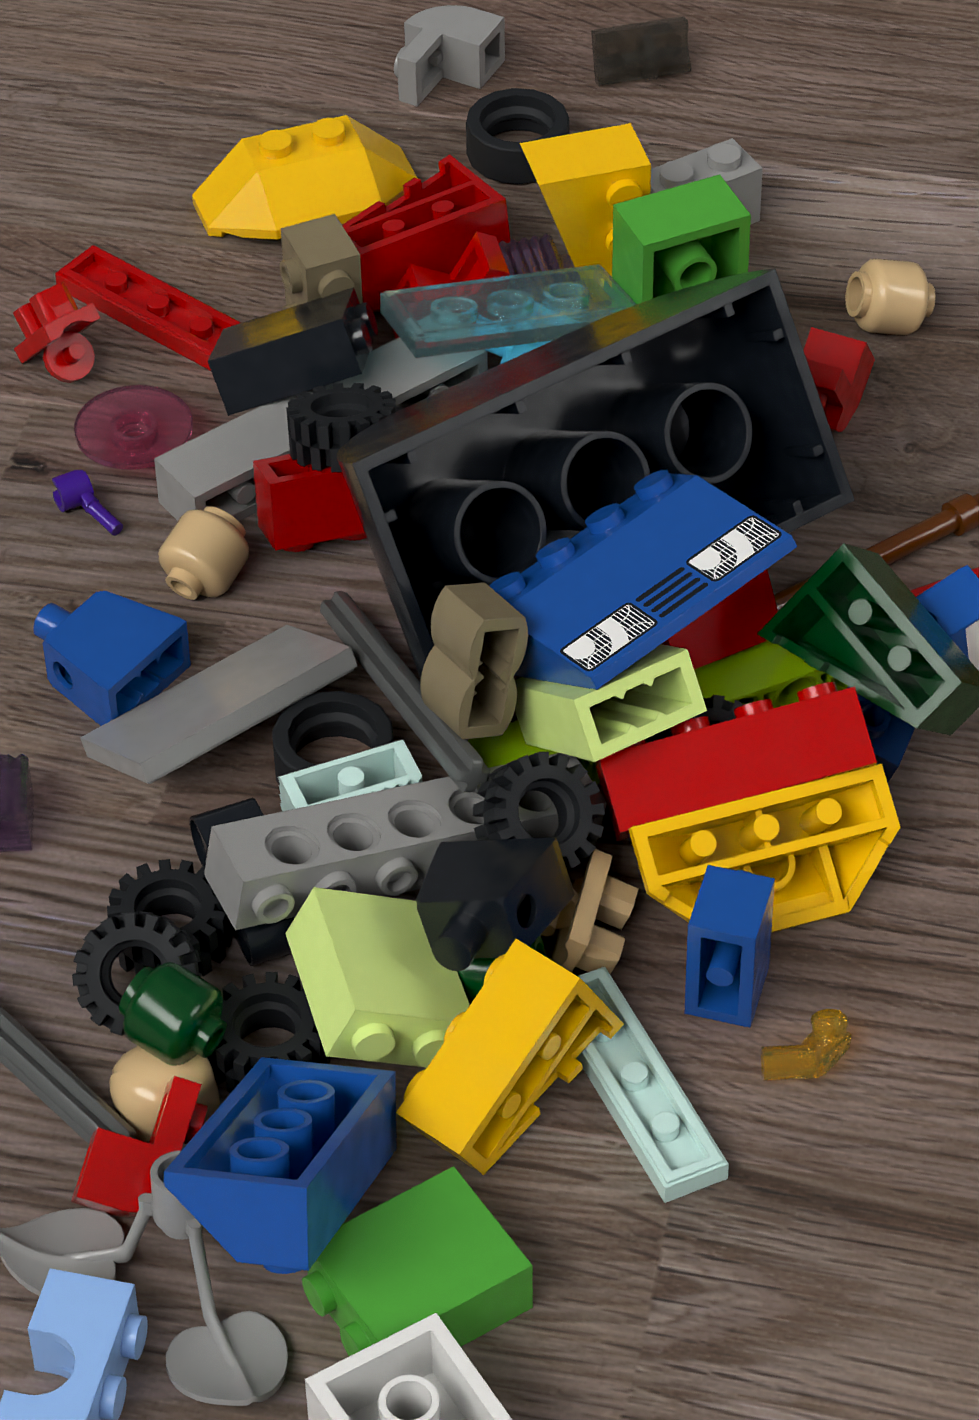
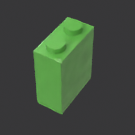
M454 1166L342 1224L309 1269L308 1275L302 1278L304 1292L313 1309L321 1317L330 1314L339 1326L341 1341L348 1356L434 1313H437L457 1343L462 1347L533 1308V1265Z

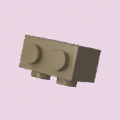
M335 214L281 228L283 261H280V274L285 287L286 301L283 310L353 287L360 304L363 303L360 253Z

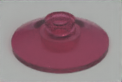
M146 385L122 386L95 396L82 407L75 419V439L80 450L89 459L98 464L122 470L144 469L155 466L154 458L190 441L193 433V418L187 404L172 392Z

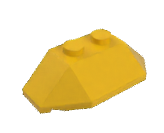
M344 115L335 118H323L309 124L282 130H270L260 135L242 138L192 194V200L208 236L223 237L228 233L242 238L281 239V228L331 214H335L340 223L344 224L378 201L388 206L404 195L403 185L414 177L417 178L400 146L350 116Z
M878 764L633 826L628 830L646 894L688 923L708 865L731 870H743L755 875L775 878L772 917L773 933L850 912L874 873L888 845L891 844L899 831L900 823L883 766Z

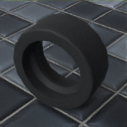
M511 88L494 91L480 98L469 109L466 120V154L471 166L484 177L501 183L526 184L536 182L520 145L523 142L504 141L493 136L512 130L531 131L543 135L534 140L569 134V116L564 105L553 96L534 89Z
M343 691L319 692L301 699L280 714L272 731L277 783L280 785L278 776L317 765L309 763L296 754L308 743L324 737L342 736L356 739L370 748H375L394 742L392 721L381 706L358 694Z

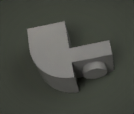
M446 5L423 10L404 22L405 46L398 52L394 63V74L398 77L399 101L418 107L442 78L481 89L505 61L504 17L472 7Z

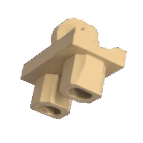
M597 849L589 857L584 877L576 879L572 885L575 895L541 933V935L550 936L554 934L555 929H559L551 960L570 972L575 967L587 972L606 967L609 974H611L621 957L625 938L594 925V922L597 919L622 930L630 917L639 889L609 876L608 871L612 856Z

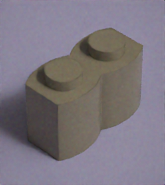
M485 582L445 586L439 594L432 612L431 636L434 647L425 661L421 674L420 689L422 700L432 712L463 740L501 736L508 728L516 707L517 688L513 676L519 669L527 648L528 627L526 619Z

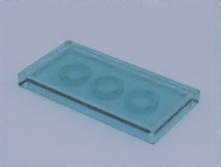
M600 264L390 290L380 293L381 314L415 358L551 341L603 317L636 305Z

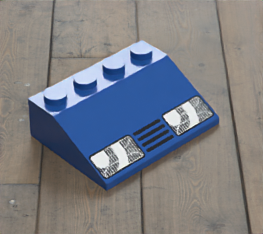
M668 470L654 472L637 482L634 486L636 494L620 505L617 503L607 505L588 516L585 520L587 528L571 539L568 537L558 539L540 549L536 554L538 561L522 573H509L489 585L519 611L527 622V648L523 661L514 676L598 690L797 548V545L792 535L701 477L687 474H670Z

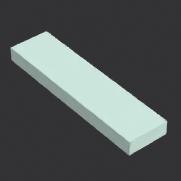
M606 967L579 975L578 977L590 987L624 1025L611 1039L599 1033L579 1054L577 1060L582 1063L585 1073L664 1203L728 1179L729 1163Z

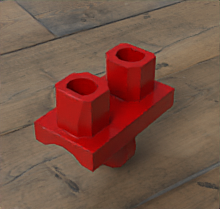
M63 281L35 294L29 299V303L13 312L26 338L14 350L22 364L44 350L43 361L45 368L51 376L61 382L71 383L85 377L90 373L94 365L95 354L93 347L87 338L80 333L98 321L100 316L93 302L78 309Z

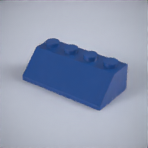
M261 1057L165 1169L164 1186L237 1262L263 1265L266 1270L278 1274L295 1273L301 1270L309 1271L397 1149L396 1071Z

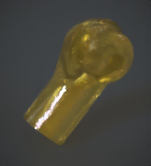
M836 1009L819 1010L811 1017L812 1032L806 1036L801 1044L761 1046L763 1081L812 1079L826 1075L850 1048L852 1035L847 1032V1016L842 1011Z

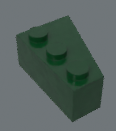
M843 543L757 633V635L767 641L777 644L800 657L806 664L816 670L829 674L849 687L855 686L857 694L917 729L951 736L979 708V671L878 553Z

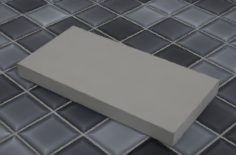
M285 625L80 737L88 758L147 784H151L352 672L357 667V663L350 646L290 625Z

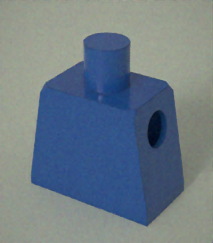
M108 591L94 593L72 613L55 603L47 604L38 613L34 622V634L44 640L47 679L50 684L100 726L159 695L191 666L187 621Z

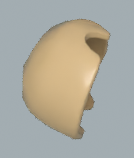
M139 1046L134 1047L121 1056L112 1069V1075L109 1080L110 1094L114 1108L136 1130L137 1135L135 1139L144 1142L150 1141L167 1083L174 1076L202 1084L196 1102L208 1106L204 1124L220 1105L215 1075L207 1058L197 1054L182 1065L172 1066L164 1063Z

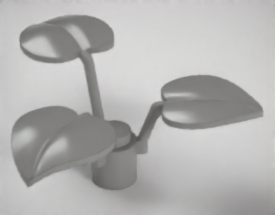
M181 1151L166 1153L152 1164L150 1169L151 1193L139 1195V1210L126 1239H124L123 1229L117 1220L106 1212L90 1208L60 1210L45 1214L18 1226L0 1228V1258L3 1264L22 1286L40 1296L50 1268L116 1280L115 1263H125L131 1260L150 1217L153 1216L156 1225L167 1236L181 1240L189 1239L203 1318L207 1325L186 1329L176 1335L171 1341L166 1352V1371L175 1388L196 1401L216 1405L247 1406L252 1402L260 1403L267 1400L280 1389L284 1382L288 1366L287 1345L280 1329L270 1319L253 1311L236 1313L221 1322L217 1316L202 1236L204 1227L164 1186V1171Z

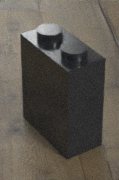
M353 287L324 298H318L224 328L208 359V364L228 416L290 397L303 391L312 390L313 387L325 386L362 374L369 352H372V337L378 335L377 323L369 303L364 302L360 304Z

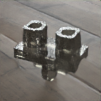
M684 16L591 30L595 82L598 86L641 79L647 82L657 80L660 76L691 72V61L688 51V20Z

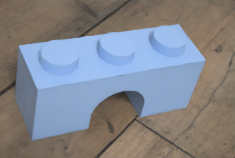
M50 1268L27 1329L35 1371L60 1375L68 1380L56 1390L40 1395H28L4 1390L0 1400V1420H118L126 1396L127 1383L123 1375L129 1359L138 1360L140 1358L148 1329L147 1317L139 1315L135 1284Z

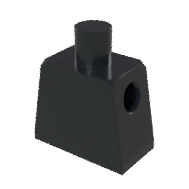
M556 837L441 842L437 847L417 896L416 903L417 911L435 959L440 965L449 970L463 971L470 966L474 958H498L506 954L515 939L530 947L571 901L575 893Z

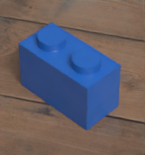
M712 865L707 866L688 924L684 1014L751 1028L770 964L775 878L755 875L743 870H731Z

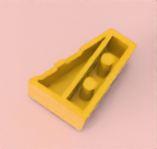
M631 123L520 143L593 309L611 307L613 205L649 195L651 191V163Z
M515 939L506 954L496 958L490 965L484 977V985L468 1009L452 1020L446 1030L443 1045L428 1067L418 1072L412 1078L405 1090L404 1101L396 1111V1114L421 1135L482 1175H485L541 1114L540 1109L534 1105L538 1098L558 1077L569 1084L583 1069L582 1063L576 1059L579 1054L599 1033L611 1039L624 1023L580 977L518 939Z

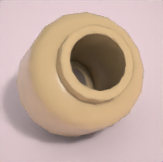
M874 258L863 264L860 270L855 271L849 278L845 295L846 308L849 315L855 318L856 323L863 331L906 336L919 329L924 318L932 314L935 306V289L931 283H928L926 274L919 264L909 261Z
M208 506L204 510H189L184 513L158 552L159 563L168 575L165 579L167 585L178 595L190 600L197 599L199 594L213 598L223 595L229 589L249 557V546L244 538L246 533L243 525L228 512L213 506Z

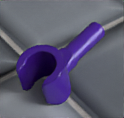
M73 470L52 478V482L57 488L53 492V499L61 512L82 506L85 512L96 519L111 535L116 536L122 531L123 524L101 505L94 496L92 484L85 471Z

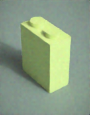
M663 644L656 647L598 690L524 677L515 680L517 688L515 713L525 743L596 762L707 711L688 649Z
M313 887L285 933L326 1057L427 1068L443 1045L446 1030L452 1020L460 1013L465 1012L470 1006L458 972L443 967L435 959L417 911V903L414 900Z

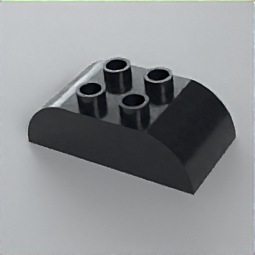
M776 269L752 271L704 282L647 300L603 317L387 416L351 438L337 453V460L420 679L425 661L434 647L431 636L432 612L436 600L445 586L484 582L490 585L495 580L509 573H522L538 561L536 554L540 549L558 539L566 537L571 539L587 528L585 520L588 516L607 505L615 503L620 505L636 494L634 486L637 482L654 472L668 470L670 474L697 475L787 533L855 500Z

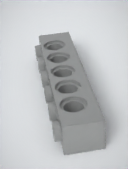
M562 754L570 757L567 764L568 768L581 764L577 757ZM504 765L495 766V767H490V768H489V769H490V774H491L495 769H497V768H499V767H501V766H504ZM587 773L580 780L583 785L593 782ZM450 776L211 826L204 875L235 930L261 924H272L283 919L296 917L313 887L384 897L397 896L404 892L421 889L437 847L441 842L489 840L488 836L477 839L474 831L475 827L484 824L483 817L473 816V805L484 801V797L477 794L482 783L477 785L475 792L467 793L461 791ZM528 791L522 797L518 807L521 824L532 838H550L558 828V814L555 805L546 794L539 791ZM600 792L589 796L592 805L604 803L605 811L607 802ZM603 816L595 818L593 824L601 825ZM598 839L592 840L590 843L596 847Z

